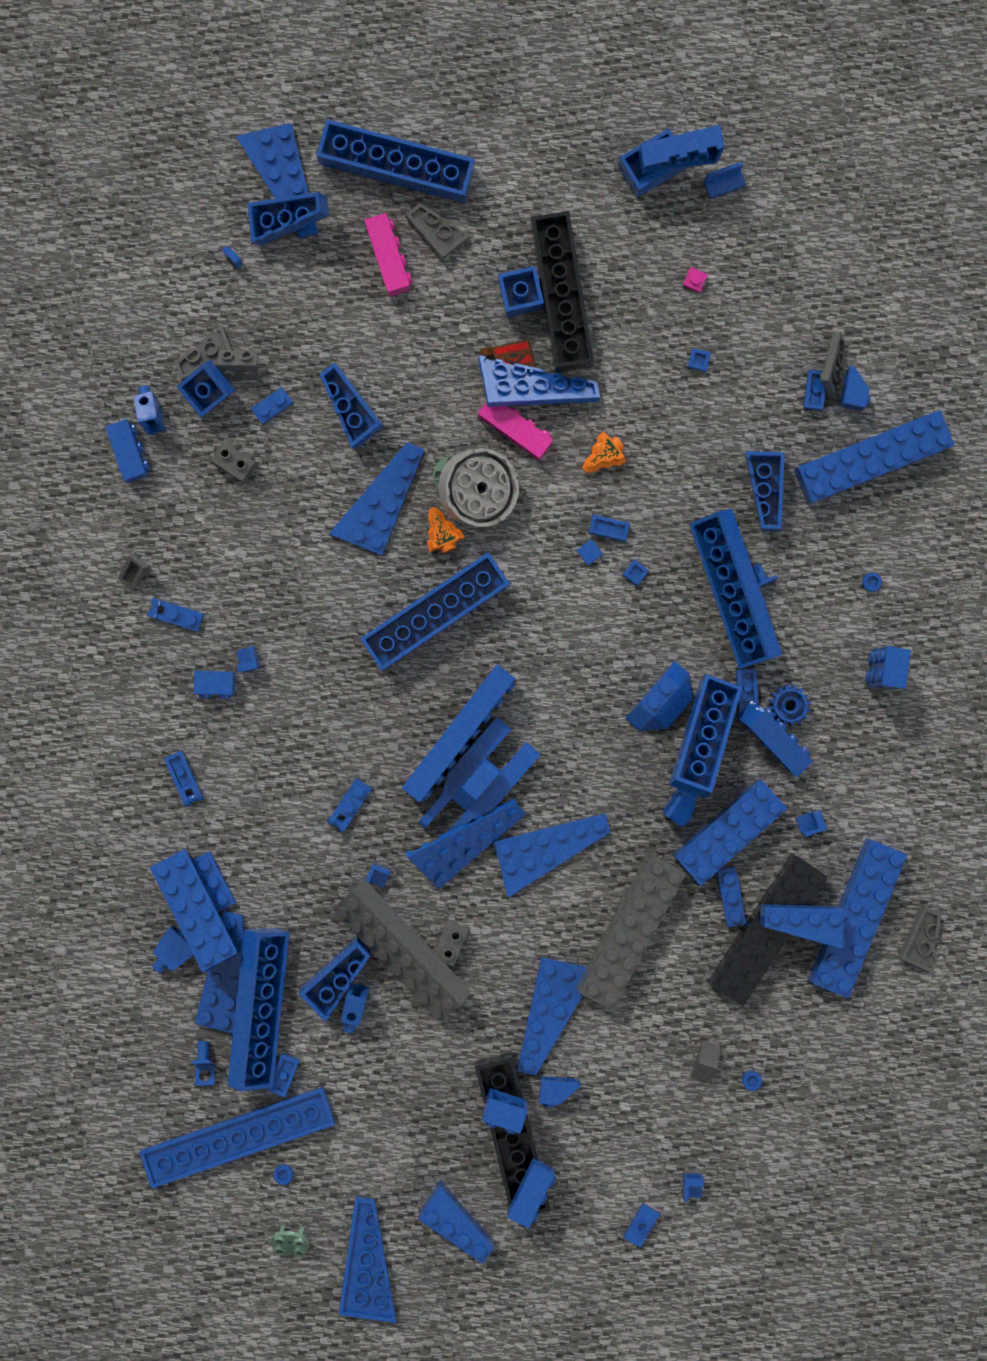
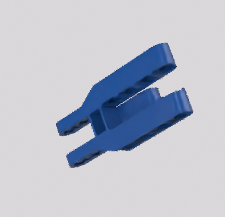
M497 716L448 772L442 795L418 823L425 829L451 799L466 811L450 830L464 823L468 824L480 815L490 813L541 754L529 743L525 742L502 770H499L492 764L487 757L511 731V728Z

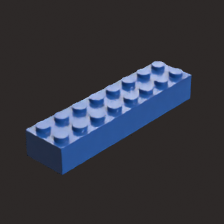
M326 119L316 155L319 165L464 204L475 169L474 158Z
M938 410L801 465L794 470L807 505H811L948 450L955 444L941 410Z
M732 508L718 511L690 523L694 540L739 669L782 655Z
M488 552L361 637L360 640L381 671H385L508 588L510 583Z
M497 664L402 786V789L417 801L421 802L422 799L426 801L433 793L432 786L434 784L438 786L445 777L442 774L445 769L450 770L456 763L455 756L458 753L462 755L469 746L466 744L469 738L474 739L480 732V729H478L479 725L482 722L486 724L492 714L489 712L493 707L497 709L504 701L502 698L505 692L509 694L516 684L513 681L516 678Z
M865 839L838 905L844 909L843 949L822 944L808 978L811 983L849 999L907 854L874 840Z
M277 928L244 929L227 1086L239 1091L273 1088L290 933Z

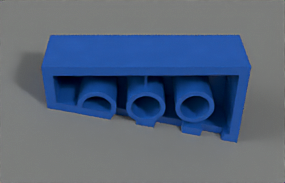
M335 362L319 374L351 448L356 450L385 427Z

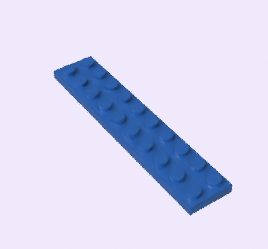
M322 1086L141 1149L139 1154L151 1189L331 1127L336 1122L324 1087Z

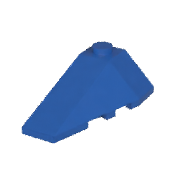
M677 788L662 814L682 827L684 824L688 825L693 818L691 814L695 807L697 795Z

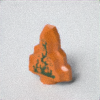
M602 432L596 438L597 443L592 447V454L586 458L582 469L588 474L597 472L602 467L607 469L614 465L619 467L627 462L621 452L625 449L624 445L616 436L611 439L605 432Z
M436 507L429 509L428 521L431 526L428 531L429 540L427 542L429 552L441 549L442 554L456 549L455 543L465 538L461 529H456L453 522L446 521L444 514Z

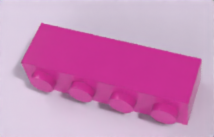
M384 213L365 219V225L388 296L391 297L410 291L409 284H412L410 273H406L404 266L407 265L403 254L400 255L398 248H401L398 236H393L392 230H395L392 218L388 219L387 214Z
M485 403L478 412V418L540 461L553 443L552 435L544 429L541 431L536 428V423L531 419L527 418L525 420L514 407L511 409L507 406L487 407V403Z

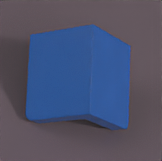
M255 646L237 650L238 672L243 673L260 669Z
M819 810L796 817L799 830L804 837L827 829L822 813Z
M374 862L366 881L384 888L391 869Z
M682 1173V1198L684 1202H688V1198H701L702 1187H704L702 1174Z

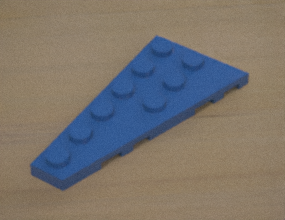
M407 442L331 530L329 535L382 556L425 449Z
M512 799L494 808L492 813L484 817L480 815L475 818L476 821L468 825L464 823L438 836L437 840L429 844L426 842L420 845L421 848L413 852L411 850L406 852L405 855L440 889L526 813Z
M541 957L518 1062V1072L532 1075L538 1073L583 996L578 992L576 986L586 970V966Z
M356 1196L339 1315L396 1323L397 1319L376 1201L374 1198Z

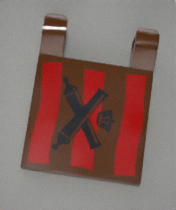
M529 339L496 347L482 348L479 352V355L486 356V358L494 356L495 361L500 359L506 364L514 365L517 363L536 368Z

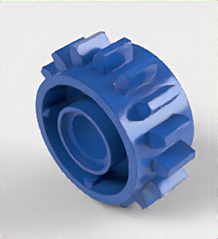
M784 685V690L778 687V693H771L773 699H768L771 706L767 708L775 714L776 722L782 721L785 726L788 722L789 726H794V722L801 724V718L807 719L805 714L810 712V709L807 707L811 702L806 700L808 694H802V688L796 690V685H792L791 689L788 685ZM788 700L793 703L791 711L785 708V703Z

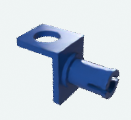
M760 563L752 566L759 588L776 581L778 578L777 575L771 578L767 577Z
M210 1041L197 1042L198 1057L195 1061H191V1064L195 1065V1085H214L215 1062L209 1059ZM203 1070L210 1072V1078L207 1081L200 1079V1073Z

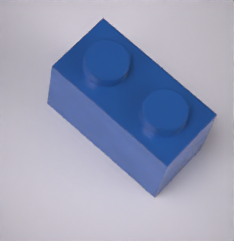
M194 671V694H199V698H211V695H218L219 699H230V695H235L236 672Z

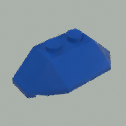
M674 661L625 719L639 731L668 729L692 701L689 672Z

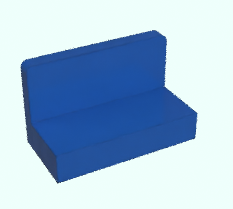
M742 162L706 174L703 183L709 199L746 186L741 172Z

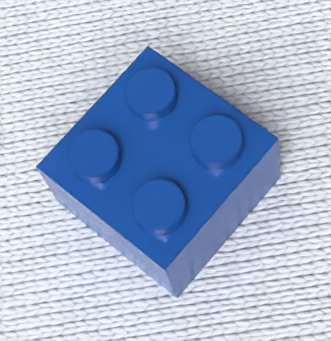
M535 266L498 274V285L506 318L543 310L544 301Z
M212 360L202 364L176 386L200 417L208 414L236 391Z
M489 1088L482 1110V1121L485 1122V1125L496 1128V1126L502 1127L504 1131L510 1134H515V1132L521 1133L528 1112L527 1100Z

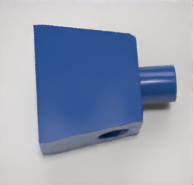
M149 386L139 387V394L133 397L138 423L147 435L166 431L158 399L150 391Z
M175 925L168 928L154 949L153 954L158 959L152 967L158 973H161L166 967L173 971L193 956L182 931Z
M355 983L350 984L341 1017V1022L345 1023L343 1029L345 1032L354 1033L356 1026H360L370 987Z

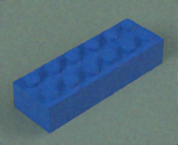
M708 674L700 680L669 782L670 786L702 798H707L712 793L741 694V686Z
M757 779L678 849L673 856L691 877L702 886L788 808L763 780Z
M186 849L149 867L203 973L239 955Z

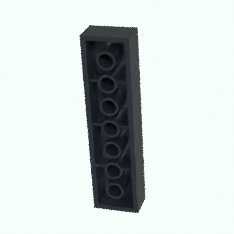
M565 211L531 217V231L544 301L554 372L560 373L591 368L594 360L570 213Z
M791 853L707 982L730 999L744 1006L790 936V934L766 928L760 924V904L809 906L828 876Z
M513 1052L475 1061V1069L484 1104L489 1088L524 1099ZM528 1113L521 1133L515 1132V1134H510L504 1131L502 1127H490L509 1207L532 1159L534 1158L539 1161ZM548 1196L543 1206L540 1205L537 1212L550 1211Z

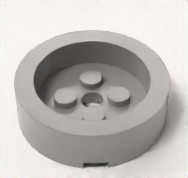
M484 448L465 450L453 456L444 466L439 478V497L445 511L455 521L467 526L487 527L504 520L513 510L519 493V482L516 479L512 464L502 454ZM480 482L485 485L483 493H479L477 490V485Z

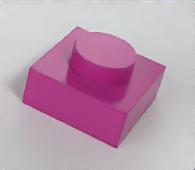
M690 267L682 286L700 294L708 274Z

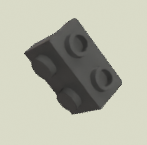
M219 350L217 366L227 380H259L258 353L256 350Z

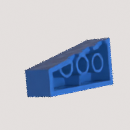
M721 124L643 142L640 144L638 151L642 174L718 163L724 149Z
M320 192L248 203L251 242L262 246L329 217L328 197Z
M746 451L745 459L760 531L780 532L782 528L785 452Z
M751 700L736 715L737 719L748 726L747 729L761 740L760 742L770 752H773L772 754L795 777H798L813 762L809 757L811 753L803 745L800 747L797 744L799 740L792 733L787 734L785 731L787 727L781 721L776 722L774 720L775 714L769 708L763 709Z
M760 904V924L762 926L843 949L844 909L839 906Z
M356 937L300 988L299 995L325 1022L370 957V949Z
M441 1180L419 1211L418 1220L483 1264L494 1248V1240Z

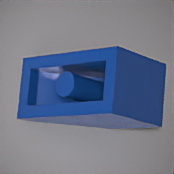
M850 366L846 370L839 407L862 411L866 406H869L871 395H868L869 387L855 366Z
M541 1076L539 1104L549 1108L554 1107V1105H560L580 1088L579 1079Z

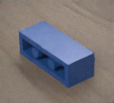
M125 419L105 426L123 480L126 483H131L148 477L150 465L147 459L143 458L144 448L141 441H137L136 435L138 431L135 424Z
M534 1158L532 1159L507 1211V1218L527 1228L530 1227L531 1223L536 1222L539 1212H537L539 1206L545 1204L548 1196L546 1192L555 1183L554 1168Z

